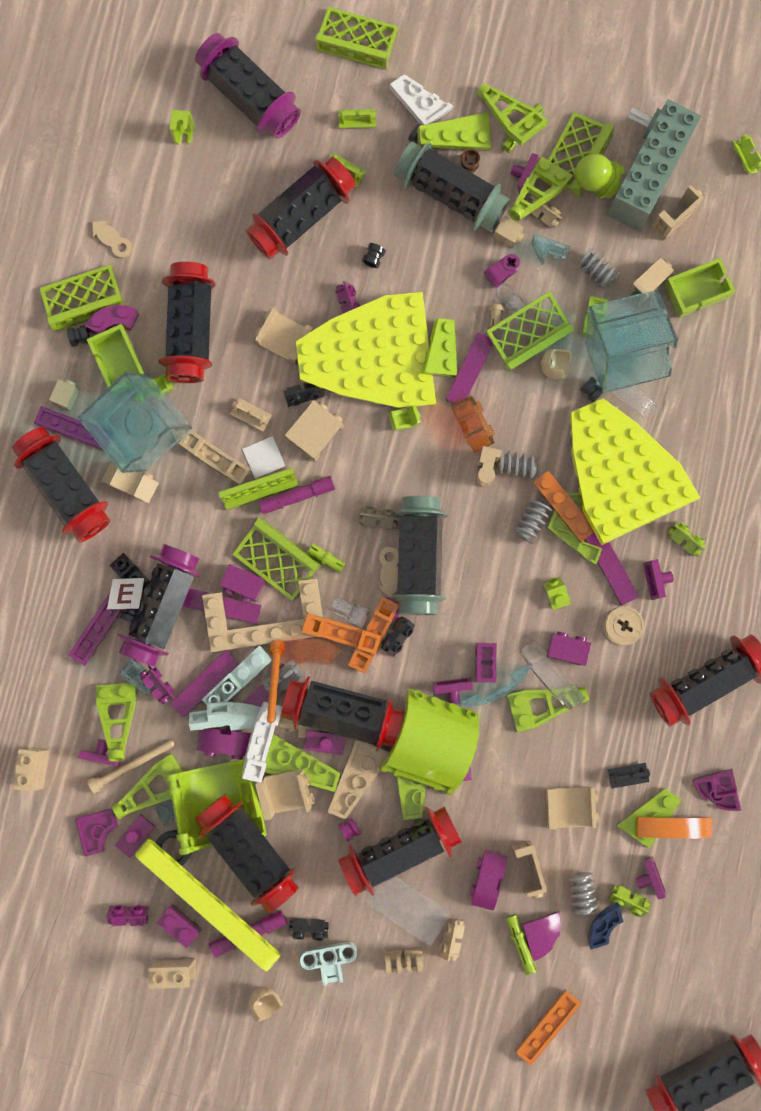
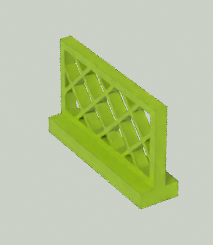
M328 7L321 29L315 39V50L386 70L399 26ZM330 14L338 16L340 20L332 23L329 19ZM354 20L357 22V25L350 28L346 22ZM343 24L346 30L338 33L335 27ZM372 25L375 30L367 33L364 27ZM330 29L335 34L333 36L323 35L325 31ZM361 29L364 35L356 38L353 32ZM390 30L393 33L385 38L382 31ZM349 34L353 40L345 41L341 37ZM379 34L381 40L374 43L370 37ZM367 39L370 45L363 46L359 42ZM385 44L387 51L378 50L377 46Z
M574 112L548 160L550 162L554 160L553 164L558 167L569 162L571 170L567 172L573 174L575 178L576 168L573 167L572 161L592 153L603 155L614 135V125L610 123L605 125ZM575 119L582 121L584 127L574 130L573 123ZM594 127L601 129L598 135L591 137L589 129ZM586 131L588 138L578 141L576 134ZM574 135L576 142L566 145L564 142L565 138ZM590 142L591 150L582 152L580 145ZM577 146L580 154L570 157L568 149ZM565 151L567 158L557 161L556 154ZM576 178L572 185L568 184L566 189L573 191V195L581 197L584 191L577 183Z
M111 264L39 288L49 325L54 332L86 322L96 312L105 307L124 305ZM109 271L110 276L107 282L99 279L102 273ZM89 278L93 280L89 288L81 285L84 279ZM97 282L104 285L100 293L93 290ZM72 284L75 286L71 294L63 291L66 285ZM108 287L116 292V295L110 297L104 294ZM79 288L86 291L82 299L75 296ZM54 290L57 293L52 300L47 298L46 292ZM90 293L98 296L95 302L90 303L86 301ZM61 294L68 297L64 305L57 302ZM72 299L80 302L77 308L72 309L68 307ZM55 305L62 308L59 314L52 316L51 311Z
M551 291L486 330V333L502 358L505 368L512 370L575 329L571 323L569 324ZM547 297L552 303L550 311L541 309L542 300ZM529 308L536 310L534 321L525 319L526 310ZM540 311L549 313L547 324L537 322ZM552 314L558 315L563 323L558 326L550 325ZM513 318L521 320L518 331L509 329L510 320ZM524 321L533 323L531 334L521 332ZM536 324L546 326L544 335H534ZM497 328L505 330L502 341L495 339L492 334ZM508 331L518 333L515 344L505 342ZM521 334L530 336L527 346L518 345ZM505 344L514 346L513 354L509 357H506L503 352Z
M293 468L218 492L226 510H230L275 495L276 493L299 487Z
M263 518L256 520L252 529L232 554L292 601L300 593L298 580L310 579L322 565ZM256 530L262 534L263 543L253 544L252 535ZM274 543L278 548V554L268 555L267 544ZM264 545L265 556L255 557L253 546ZM250 546L252 558H244L239 552L243 547ZM279 556L280 568L270 569L268 557ZM282 556H291L293 566L283 567ZM265 558L267 569L259 570L256 567L255 559ZM297 567H305L310 572L305 578L298 579ZM294 568L295 579L285 580L283 569ZM280 570L282 581H273L270 571ZM295 581L296 591L291 595L286 591L285 583Z

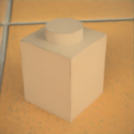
M504 216L495 231L494 238L514 248L515 244H520L524 237L522 233L524 227Z
M58 379L49 401L54 405L71 411L79 390L75 387L76 384L67 379L63 382Z

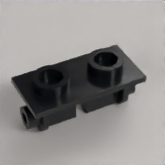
M303 383V390L300 389L299 385L287 388L284 391L288 407L324 397L323 389L315 387V385L310 383Z
M403 616L400 619L398 618L391 628L396 634L393 636L388 633L381 643V649L395 657L402 650L405 640L413 633L415 625Z
M646 763L607 769L611 789L650 782V771L647 769Z
M294 918L289 921V928L293 929H288L289 936L297 940H302L304 937H312V940L322 941L324 938H328V931L325 930L329 929V922L311 919V926H307V919Z

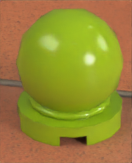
M592 153L585 155L578 162L575 178L584 190L595 192L597 197L605 200L606 197L612 198L622 185L619 182L621 174L625 175V170L618 162H610L604 155Z

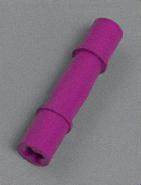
M331 476L313 482L310 481L311 483L258 500L263 515L283 509L284 506L335 490Z
M279 910L264 918L261 917V920L249 924V926L261 936L265 933L270 934V932L287 925V920L283 911ZM226 936L209 943L210 950L215 958L235 950L237 947Z

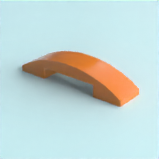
M383 596L366 628L367 631L381 635L378 648L399 608V604ZM356 648L348 666L365 674L375 654Z
M307 613L301 631L376 654L381 635L310 613Z
M637 817V837L711 838L712 818Z

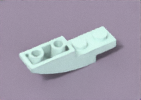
M258 646L243 662L216 685L202 701L206 705L207 703L229 702L261 673L272 661V658L261 646Z
M236 702L207 703V710L189 713L190 731L229 725L231 731L253 728L261 707Z

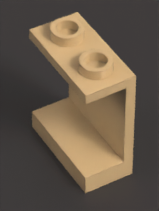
M690 185L681 198V201L688 208L675 221L663 210L651 228L665 241L698 209L704 199L702 192Z
M273 307L271 312L268 311L263 320L265 323L262 328L259 327L255 333L256 344L297 365L295 342L314 329L309 325L304 327L279 314L277 309Z
M313 400L285 434V437L316 462L320 457V452L338 430L344 428V425L342 423L343 419L336 413L332 415L327 411L328 407L320 401L317 403Z
M38 748L18 749L13 789L31 792L44 789L49 750Z
M303 768L263 776L261 783H255L264 821L272 819L275 813L305 808L306 812H310L312 804H314V797L312 792L309 793L308 786L310 781L308 774L304 773Z
M595 788L545 789L547 828L549 830L568 827L596 828V823H599V812L596 811L595 803H598V792L595 791Z
M528 841L511 846L516 858L530 855L538 882L537 885L523 888L524 893L527 897H532V899L543 897V893L547 892L534 845Z
M195 958L157 959L149 967V989L190 988V980L196 979Z

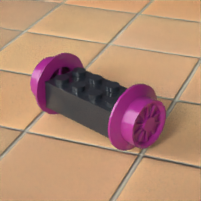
M220 33L211 35L203 42L195 56V62L201 67L200 77L204 81L209 80L257 126L259 134L270 133L275 139L286 135L294 127L301 115V110L294 104L296 95L293 92H284L238 48L239 41L236 37L226 39Z
M163 544L159 555H150L151 559L165 565L157 563L153 569L152 578L144 590V597L139 609H137L136 617L130 624L128 635L137 640L118 633V637L123 641L119 651L120 654L156 667L160 656L169 655L168 652L161 649L166 647L193 581V576L201 577L195 570L200 558L166 544Z

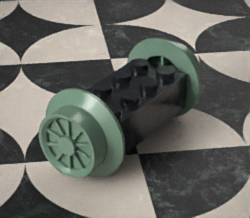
M414 142L409 143L394 170V176L403 181V190H408L412 185L418 191L426 193L434 200L448 206L449 209L475 222L472 231L475 232L482 227L492 232L510 202V198L501 194V184L498 183L494 188L492 184L432 150L430 142L423 147Z
M402 497V509L394 512V516L400 517L397 592L400 595H392L391 598L399 602V614L438 615V603L446 600V597L441 596L443 519L441 518L448 517V514L440 510L441 499L438 497Z

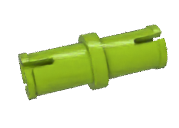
M315 543L312 544L307 554L321 561L322 565L326 564L338 573L341 572L346 564L331 555L332 552H326L315 545Z

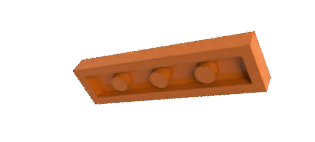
M549 471L533 482L581 543L594 533L586 516Z
M565 989L515 1052L532 1066L579 1008L581 1002Z

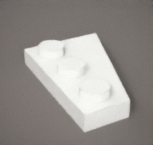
M405 74L390 84V90L421 126L436 122L453 109L452 104H446L436 94L433 93L432 95L424 90L422 85Z

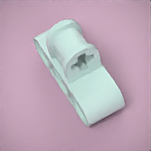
M346 941L308 948L302 952L300 964L306 970L320 968L324 986H327V983L337 981L343 983L341 964L350 963L356 958L357 947L353 942ZM350 947L354 953L352 956H345L343 949ZM331 951L334 954V958L327 960L324 958L323 953ZM310 954L314 957L315 961L313 963H306L304 956Z

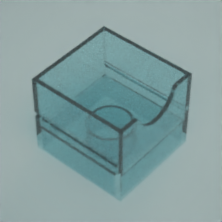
M659 290L588 307L585 345L602 393L671 376L672 364L669 346L671 345L672 348H676L678 338Z
M130 372L122 374L77 417L121 473L146 472L193 429L150 375Z

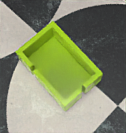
M721 258L667 279L664 287L678 319L690 315L696 310L700 311L730 299L736 292L729 277H726L722 283L720 282L727 274Z
M122 324L87 339L109 391L113 395L129 389V384L133 386L148 380L126 329Z

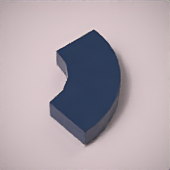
M618 902L603 909L593 920L588 932L590 950L608 945L611 931L617 925L624 922Z

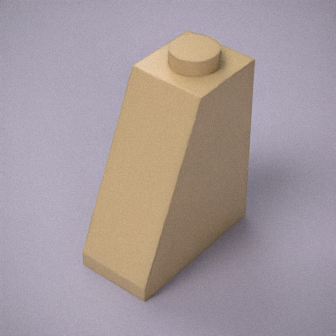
M660 258L632 284L626 295L641 307L674 272L672 265Z

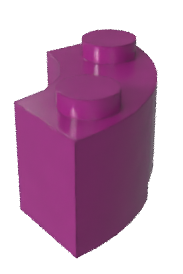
M127 305L108 306L96 312L87 321L85 327L90 333L95 335L120 324L126 330L131 331L139 313L136 308Z
M205 728L199 730L197 751H203L205 756L216 757V753L232 755L231 759L242 760L243 756H246L251 733Z
M485 850L483 857L478 858L476 869H479L475 885H471L469 896H472L471 905L494 911L508 856Z

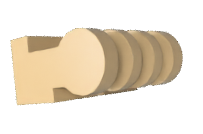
M483 446L477 466L481 467L476 477V481L481 487H488L494 480V462L498 463L502 450Z
M422 948L404 949L405 957H402L401 949L384 950L386 974L394 972L399 974L403 971V966L406 967L407 973L412 971L423 972Z

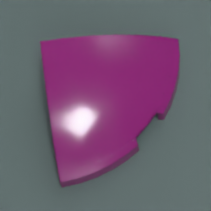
M733 769L693 779L697 791L706 801L708 799L716 803L717 808L723 810L741 811Z
M559 911L522 923L533 961L548 954L552 950L557 937H559L561 931Z

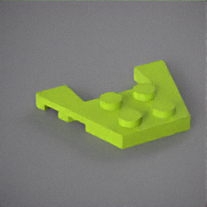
M567 493L583 513L581 494ZM554 510L548 530L593 565H596L602 548L584 541L581 543Z

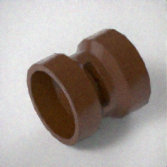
M471 148L463 152L461 167L474 173L479 167L480 154L477 150Z

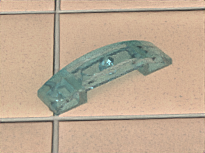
M528 664L510 674L514 681L489 696L481 699L479 694L476 693L462 701L461 705L468 707L480 706L504 697L524 680L531 667Z

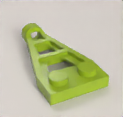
M487 83L483 84L477 91V96L486 103L506 133L520 146L548 124V120L537 110L494 87H490ZM500 100L509 104L503 111H500L495 105ZM513 111H518L524 114L525 117L518 123L512 124L507 115Z
M542 157L536 163L529 178L527 177L515 204L508 211V215L512 220L519 222L522 218L560 194L572 181L573 175ZM539 178L552 187L542 192L535 188L534 184ZM528 192L538 198L532 204L524 200Z
M133 682L96 685V705L109 751L108 760L111 762L123 761L136 706V684ZM124 704L123 717L121 719H110L108 706ZM123 725L120 738L111 737V726Z
M586 687L558 690H523L507 695L517 732L536 728L580 703L589 702ZM576 693H578L580 700L576 698ZM564 695L567 701L566 705L554 709L551 697ZM534 698H542L547 701V711L539 716L532 714L530 701Z
M170 754L156 763L120 802L111 806L118 819L123 818L128 813L172 799L171 795L169 796L168 790L160 794H154L149 785L157 775H162L166 781L165 776L184 772L174 755ZM141 788H144L150 798L141 804H137L133 796Z

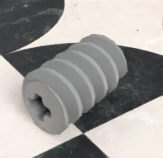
M592 247L582 257L578 267L586 266L584 272L588 273L591 271L590 278L597 276L595 283L602 281L600 287L603 289L609 286L620 275V272L614 275L615 267L608 269L610 262L603 264L604 257L597 259L599 252L592 254L594 248Z
M502 450L498 468L501 474H503L505 469H507L508 475L514 470L515 476L522 472V476L525 478L529 473L530 479H533L537 471L539 456L536 461H534L533 455H530L527 460L525 453L519 458L518 452H515L512 457L511 451L504 455Z
M538 501L529 502L531 507H526L525 511L527 514H522L521 516L524 521L519 520L518 525L520 527L514 528L515 533L520 538L531 544L534 542L530 537L537 538L534 531H541L538 524H545L541 518L549 517L546 511L552 512L551 508Z
M592 872L573 874L572 878L568 879L569 882L575 884L569 887L570 890L576 892L570 895L571 898L577 899V901L571 903L572 906L578 907V909L572 911L574 914L592 915L598 913L593 911L597 908V904L592 903L596 900V897L591 895V893L595 892V889L589 887L594 884L592 879H588L593 875Z

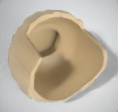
M564 349L547 351L542 356L540 362L543 373L550 379L563 380L569 372L571 352Z
M259 987L250 995L248 1007L253 1019L260 1022L270 1018L278 1009L283 1007V1004L275 991L270 988Z

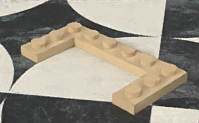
M318 579L298 580L304 618L234 629L227 628L222 592L203 594L211 652L269 644L275 640L283 642L316 637L301 631L307 613L323 617Z

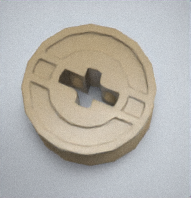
M619 607L606 615L603 622V631L611 643L618 646H626L637 642L642 636L644 621L635 609ZM617 621L620 622V623H624V622H625V623H626L625 627L628 628V629L630 630V632H629L628 630H626V629H625V630H621V627H622V626H621L620 624H618Z

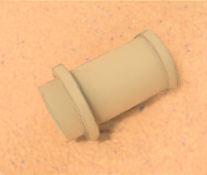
M492 304L491 308H489V311H491L489 328L502 321L503 305Z

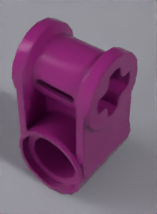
M508 254L497 263L488 267L483 273L492 286L497 288L518 271L520 260L518 256ZM508 262H509L510 264H511V263H514V267H512V266H509V267H508V266H507Z

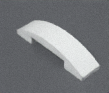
M263 702L248 743L242 772L243 779L262 782L266 768L265 760L275 725L278 726L283 706L276 705L275 721L269 724L267 722L268 702Z

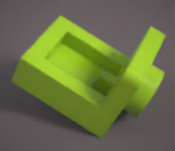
M416 405L388 413L393 432L410 429L421 423L420 413Z
M560 577L550 578L547 582L542 583L553 611L571 604L566 586Z

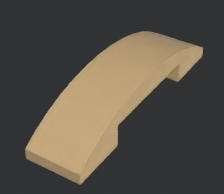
M190 428L178 443L194 456L239 485L243 483L251 471L250 468L232 458Z

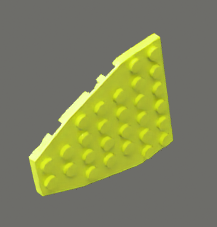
M423 292L385 295L329 320L295 342L299 378L302 382L329 390L339 396L370 401L379 405H388L397 409L409 408L412 405H416V407L436 405L433 375L421 374L422 368L425 367L426 352L429 351Z
M604 398L570 413L571 455L575 475L579 481L580 487L578 490L579 495L581 494L582 510L601 545L691 504L700 498L682 465L638 423Z

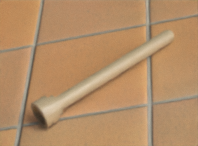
M169 740L101 778L93 777L87 780L93 794L100 792L104 784L174 747V741Z

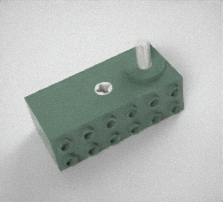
M667 99L662 110L657 108L653 117L635 108L631 109L627 117L647 128L642 137L645 139V142L621 185L607 216L639 232L647 221L701 118V115Z

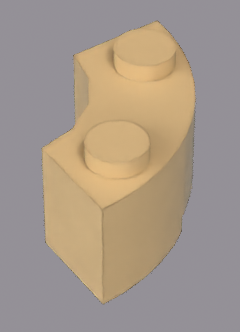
M111 461L101 482L149 503L158 485V482L153 480L154 476L144 471L142 474L129 469L130 465L122 461L118 463Z

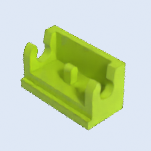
M171 111L169 130L175 144L180 145L181 136L184 134L188 136V144L192 141L195 124L191 111Z

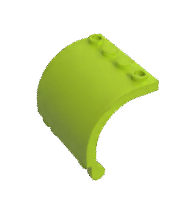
M408 688L405 693V713L399 735L387 758L381 761L379 771L384 773L390 772L396 777L400 775L429 785L433 790H442L445 794L452 795L464 780L474 758L479 738L478 713Z
M245 759L165 776L166 782L169 783L170 789H168V794L172 798L178 835L176 836L177 841H180V855L212 846L205 835L198 838L201 828L194 818L224 794L227 795L232 803L242 801V804L237 809L242 807L260 832L267 836L255 786L256 781L242 778Z

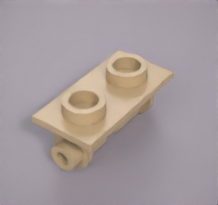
M530 196V198H532L533 201H532V202H531V201H528V202L532 204V203H534L538 198L535 197V196ZM546 204L531 212L537 218L541 212L544 213L540 220L550 228H556L559 224L557 219L564 218L560 215L561 211L555 206L550 208Z
M241 398L234 401L233 409L230 415L262 432L272 417L271 414Z
M447 917L443 927L444 935L439 947V956L447 961H456V958L459 957L461 943L456 942L455 939L463 938L465 925H463V920H454L450 917Z

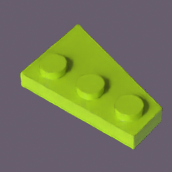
M438 318L434 321L429 340L431 343L429 351L426 352L425 367L422 368L421 374L454 377L457 376L455 320Z
M663 788L616 826L650 848L656 838L637 837V817L670 818L682 799L666 788Z

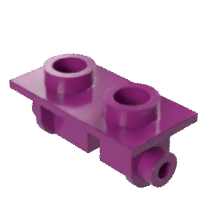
M343 281L344 286L342 284L336 286L337 290H335L339 303L346 302V305L341 306L343 314L360 307L359 302L355 298L356 290L354 286L346 281Z
M147 665L150 670H143L139 674L141 676L140 680L143 681L148 689L154 685L156 686L151 693L158 702L165 704L169 700L168 697L170 695L174 699L175 697L172 694L174 689L168 681L164 683L160 679L163 675L156 667L152 669L150 665Z
M110 906L106 919H108V924L112 926H126V919H130V926H144V924H148L147 912L149 906Z

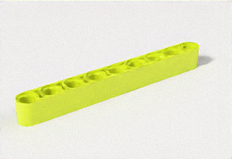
M147 839L135 853V856L263 970L268 971L281 956L270 943L154 841Z

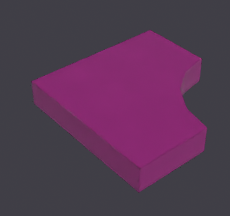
M112 808L75 818L84 856L105 851L104 843L107 835L111 830L119 827Z

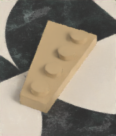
M356 740L328 813L346 820L380 772L379 766L381 761L387 758L390 752L381 748L377 752L376 746Z

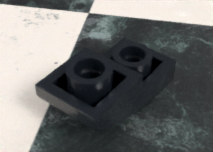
M124 552L109 565L121 579L144 578L142 590L150 583V580Z

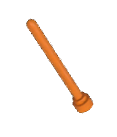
M279 640L272 641L269 652L273 656L267 710V722L269 724L275 721L280 657L285 653V643Z

